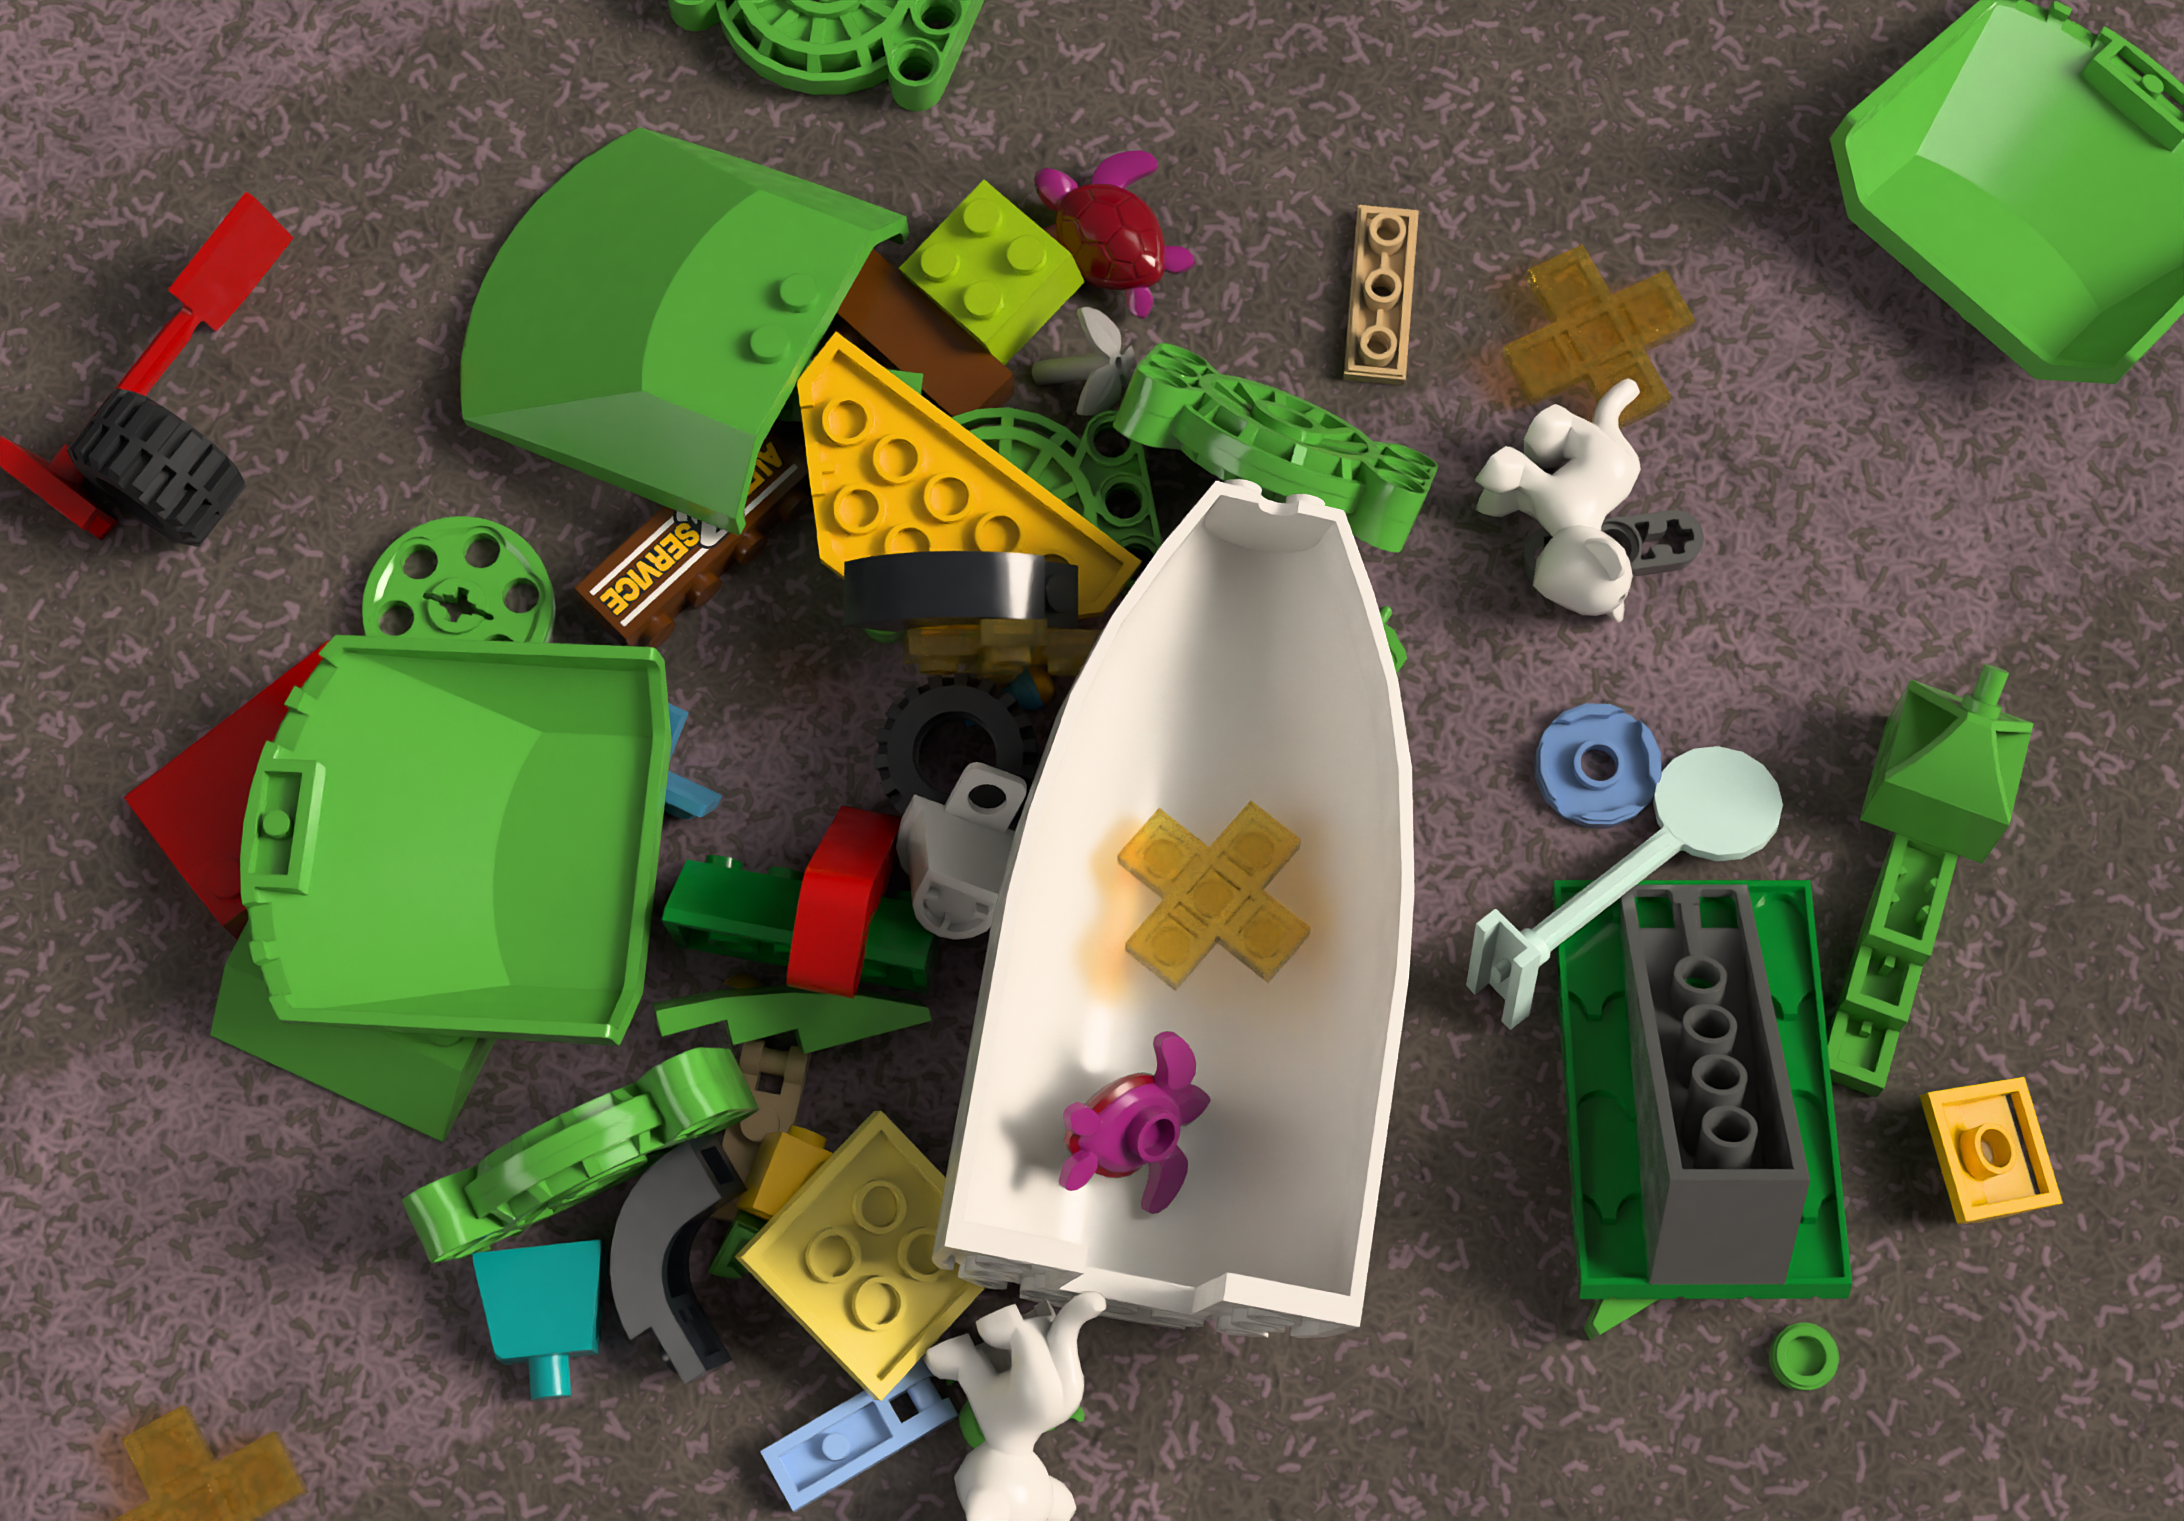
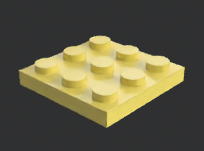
M873 1111L735 1256L874 1400L879 1401L885 1398L926 1351L930 1349L985 1289L958 1278L960 1264L955 1262L953 1270L938 1268L933 1263L932 1253L946 1178L882 1111Z

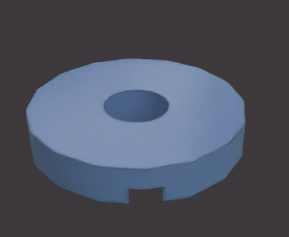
M1585 703L1562 712L1544 731L1534 754L1535 780L1544 801L1562 818L1585 828H1612L1633 820L1651 802L1657 783L1660 782L1662 777L1661 752L1651 730L1640 720L1637 722L1632 716L1625 714L1624 709L1612 704ZM1597 749L1608 753L1615 763L1614 776L1605 781H1596L1589 778L1581 768V756L1585 752Z

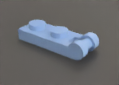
M922 1358L919 1359L882 1401L874 1400L864 1390L760 1451L793 1512H797L959 1416L949 1398L942 1400L931 1381V1378L935 1375L932 1374ZM908 1393L918 1414L901 1423L890 1401L902 1394Z

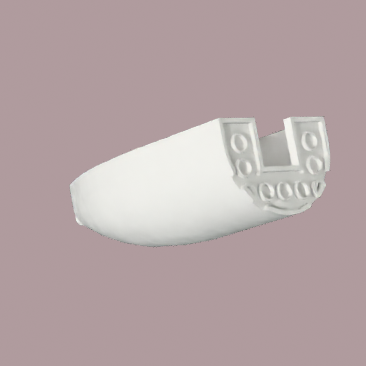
M1230 479L1225 482L1215 481L1158 549L1098 636L1056 716L1014 834L993 914L932 1261L938 1268L953 1270L955 1262L960 1264L958 1278L984 1288L1007 1289L1008 1282L1021 1284L1019 1298L1038 1303L1047 1299L1051 1306L1062 1308L1078 1294L1086 1291H1097L1106 1299V1309L1098 1315L1102 1317L1185 1330V1327H1203L1204 1320L1210 1321L1211 1319L1217 1320L1215 1331L1219 1333L1268 1338V1333H1284L1285 1327L1289 1326L1291 1327L1290 1336L1296 1338H1321L1339 1335L1359 1328L1361 1322L1409 981L1414 905L1412 765L1397 674L1376 598L1344 510L1325 506V502L1322 499L1307 494L1289 495L1286 498V503L1273 502L1261 495L1262 488L1258 484L1242 479ZM1165 1031L1175 1032L1190 1046L1196 1059V1074L1191 1084L1204 1090L1211 1101L1204 1112L1193 1123L1180 1127V1137L1177 1145L1188 1160V1173L1173 1201L1167 1208L1155 1214H1151L1141 1208V1200L1149 1175L1148 1163L1132 1175L1122 1178H1108L1094 1173L1085 1186L1077 1191H1068L1061 1187L1058 1182L1064 1161L1071 1156L1064 1142L1067 1131L1063 1119L1064 1110L1075 1102L1085 1104L1098 1090L1121 1077L1142 1072L1154 1075L1157 1068L1156 1054L1153 1047L1154 1037Z

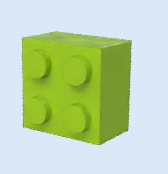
M983 180L899 267L905 278L1004 366L1085 282L1072 254L986 180Z

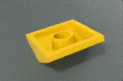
M2025 1077L1933 1091L1920 1095L1957 1224L1981 1223L2063 1203ZM2008 1094H2011L2040 1194L2035 1195L2006 1099Z

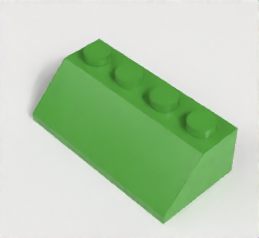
M248 920L225 963L210 1035L444 1143L496 1039L283 1023L278 1019L268 1000L270 995L260 968L253 963L248 943L252 942Z

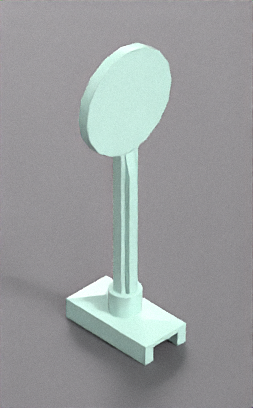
M1720 746L1694 748L1673 758L1662 771V777L1660 782L1657 783L1653 798L1655 815L1661 830L1533 929L1524 928L1519 932L1497 909H1494L1477 922L1466 986L1475 995L1490 983L1505 999L1501 1021L1511 1030L1529 1016L1538 969L1550 958V952L1676 853L1686 851L1692 856L1713 861L1743 859L1763 849L1777 831L1783 807L1778 783L1763 764L1744 752Z

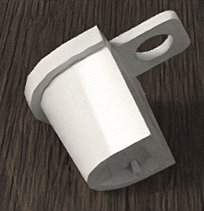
M975 762L969 764L964 769L945 805L914 794L901 819L896 849L900 865L909 875L915 916L928 931L939 937L957 940L973 938L986 932L991 927L1015 831L1008 829V826L1027 792V785L1024 779L989 765ZM979 785H995L1006 794V800L996 808H981L969 799V792Z

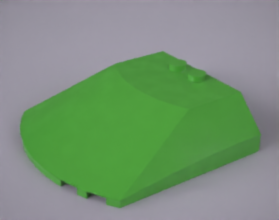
M1979 0L1852 109L1830 137L1847 217L2034 379L2116 384L2184 314V114L2161 94L2164 90L2184 107V85L2147 54L2104 26L2095 36L2088 29L2067 19L2072 8L2056 0L2053 1L2048 9L2026 0ZM2119 53L2123 58L2130 62L2145 76L2142 78L2128 64H2126L2120 57H2118L2117 54Z
M639 127L609 142L564 174L535 202L500 248L483 280L465 333L460 366V397L463 420L466 426L735 535H740L746 525L744 508L757 456L763 441L874 246L885 240L903 245L909 236L907 218L896 212L778 170Z
M335 635L318 653L323 659L313 670L301 689L294 686L284 703L288 711L279 726L273 742L266 741L252 781L243 823L240 855L241 900L248 910L249 927L252 942L248 943L253 963L260 968L270 995L268 1000L278 1019L283 1023L620 1046L643 995L672 745L665 661L661 654L653 647Z

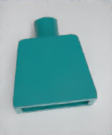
M590 1240L472 1253L473 1265L496 1359L505 1365L528 1363L531 1401L571 1397L569 1358L599 1355L609 1259L608 1246L601 1240Z

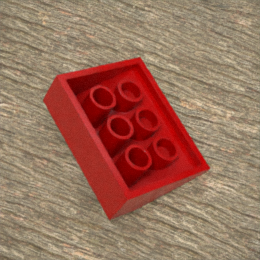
M329 640L123 797L182 877L222 927L237 940L249 920L247 907L242 904L240 855L243 823L252 781L266 741L273 742L279 726L288 711L284 703L293 687L297 686L301 689L313 670L323 659L318 653L327 645Z

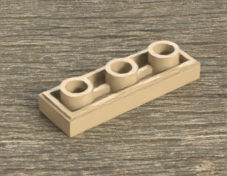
M1358 205L1343 380L1403 386L1405 384L1419 210ZM1375 287H1385L1391 292V295L1381 297L1376 295L1372 289Z

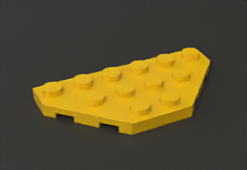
M838 332L833 334L797 380L820 560L822 564L843 580L845 561L878 555L928 551H990L1045 556V561L1078 565V619L1103 616L1141 566V560ZM942 625L911 629V631L921 639H931L1014 627L997 625Z

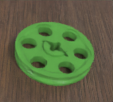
M455 516L421 524L403 534L385 550L374 565L367 580L363 595L362 617L366 636L549 643L555 620V599L552 584L541 559L522 537L509 528L490 520L469 516ZM480 539L493 540L500 546V553L496 562L485 568L473 567L466 562L465 558L469 546ZM420 550L434 553L437 556L438 564L430 576L424 579H413L404 574L403 566L410 554ZM518 584H530L539 591V600L536 606L525 613L512 612L505 606L507 592ZM461 595H466L470 607L477 611L479 615L474 613L471 616L461 614L457 622H451L447 609L441 606L440 603H457ZM396 606H404L414 613V622L407 632L398 636H390L381 631L380 620L388 609Z

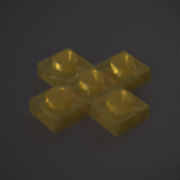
M1583 244L1530 268L1526 280L1551 324L1505 345L1501 354L1529 405H1535L1585 381L1598 404V401L1609 389L1620 381L1629 378L1637 383L1640 393L1621 411L1618 418L1619 429L1668 407L1672 396L1646 354V351L1692 330L1696 321L1666 270L1659 272L1612 295Z
M981 619L975 629H909L903 638V663L919 664V673L924 675H951L958 673V664H961V673H977L978 680H981L983 677L996 684L1015 682V675L1023 673V670L1028 669L1031 664H1048V674L1078 675L1102 630L1047 629V619Z
M1251 800L1210 847L1162 809L1158 808L1117 854V863L1163 899L1125 942V951L1175 991L1217 943L1269 983L1310 936V926L1264 891L1268 884L1300 849L1301 839Z
M182 1405L122 1438L150 1500L112 1521H259L306 1495L309 1491L279 1432L272 1431L216 1462L190 1407Z

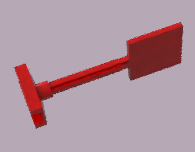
M246 191L169 287L168 291L183 304L182 309L164 325L114 389H124L146 396L189 342L197 325L203 321L217 332L249 296L294 239L250 193ZM1 436L0 467L80 528L89 531L102 541L118 523L95 498L80 487L87 478L75 467L67 452L69 447L67 444L64 443L53 459L47 462L41 456Z

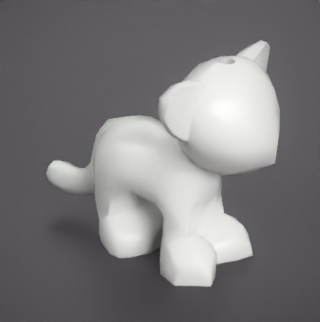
M1629 378L1617 383L1598 401L1593 412L1592 423L1572 414L1566 408L1557 404L1544 409L1534 418L1524 438V454L1513 447H1503L1490 457L1475 479L1477 483L1484 487L1475 510L1493 517H1503L1520 510L1535 518L1553 536L1537 559L1533 586L1544 597L1578 614L1591 616L1607 614L1618 623L1623 620L1624 600L1628 595L1633 574L1625 549L1612 537L1602 532L1601 525L1605 516L1628 497L1641 470L1638 455L1624 438L1618 425L1621 411L1640 393L1637 383ZM1563 461L1567 462L1553 475L1541 469L1554 468Z
M1086 1291L1076 1295L1062 1307L1057 1316L1047 1299L1035 1305L1032 1311L1023 1315L1020 1314L1016 1304L1006 1306L976 1321L979 1335L984 1340V1343L974 1346L969 1334H964L946 1340L926 1351L922 1359L933 1375L939 1379H950L960 1383L985 1437V1441L965 1457L954 1477L957 1495L966 1513L967 1521H1070L1074 1515L1076 1505L1071 1492L1064 1483L1048 1475L1046 1467L1033 1452V1447L1042 1433L1067 1421L1080 1405L1084 1392V1376L1078 1356L1077 1338L1082 1325L1106 1309V1299L1100 1292Z

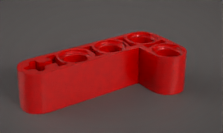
M845 805L840 807L811 858L803 877L789 957L787 986L850 999L855 998L864 963L869 927L896 871L898 862L896 842L902 819L901 816Z

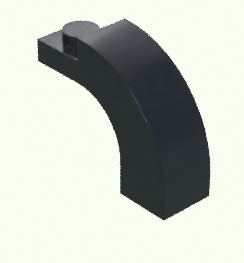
M990 551L909 552L845 561L844 626L892 632L942 625H997L1054 632L1078 630V565L1045 561V556Z
M714 1133L686 1140L655 1162L641 1176L623 1204L616 1222L610 1253L612 1292L616 1309L629 1339L632 1340L654 1331L659 1339L658 1348L663 1361L671 1371L680 1375L685 1385L712 1374L733 1360L694 1293L689 1272L690 1251L700 1227L713 1213L747 1191L745 1184Z

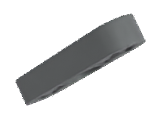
M1680 510L1604 519L1601 525L1602 532L1619 537L1627 545L1633 577L1679 571L1687 568L1696 559L1704 541L1703 530L1699 522L1692 515ZM1667 527H1673L1678 537H1687L1689 540L1684 543L1680 554H1673L1672 548L1667 544L1650 546L1646 553L1648 559L1642 560V539L1637 530L1645 531L1644 542L1662 539ZM1544 528L1538 529L1529 537L1521 556L1523 571L1532 582L1534 581L1537 562L1535 557L1541 554L1544 544H1548L1553 538Z

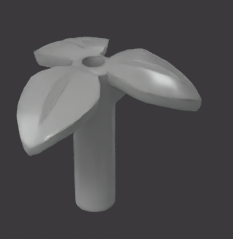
M1082 307L1077 309V315L1084 334L1091 347L1095 349V352L1087 355L1036 361L1032 367V376L1037 385L1087 380L1080 395L1077 414L1088 416L1110 409L1120 399L1121 384L1127 390L1136 369L1137 360L1132 345L1125 347L1120 352V331L1105 314L1090 307Z

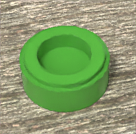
M1796 1323L1784 1328L1775 1336L1769 1350V1362L1774 1375L1782 1384L1797 1391H1811L1824 1386L1833 1378L1838 1368L1839 1353L1834 1339L1826 1330L1812 1323Z

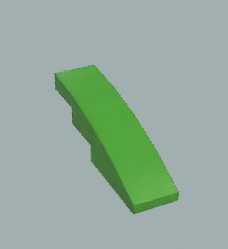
M1894 832L1873 890L1827 1033L1832 1082L1876 1098L1884 1090L1899 1033L1908 1023L1923 965L1932 954L1958 855Z
M787 985L720 989L652 1002L657 1027L661 1036L724 1021L727 1036L733 1045L794 1030L797 1046L804 1054L932 1021L929 1008L920 1000L861 989L857 990L854 999L789 987Z

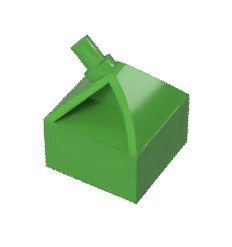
M1984 664L1972 694L1965 693L1963 698L1910 680L1888 716L1860 820L1983 864L2010 825L2034 724L2001 712L2003 707L1997 704L2009 672L1989 664Z

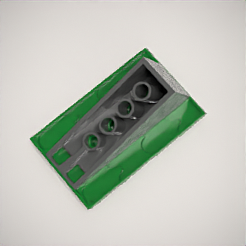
M1554 880L1552 891L1553 912L1595 880ZM1642 880L1555 948L1558 983L1557 1001L1572 1187L1571 1206L1579 1299H1610V1297H1616V1299H1677V1297H1684V1299H1744L1745 1297H1751V1299H1812V1297H1818V1299H1849L1852 1275L1811 881Z

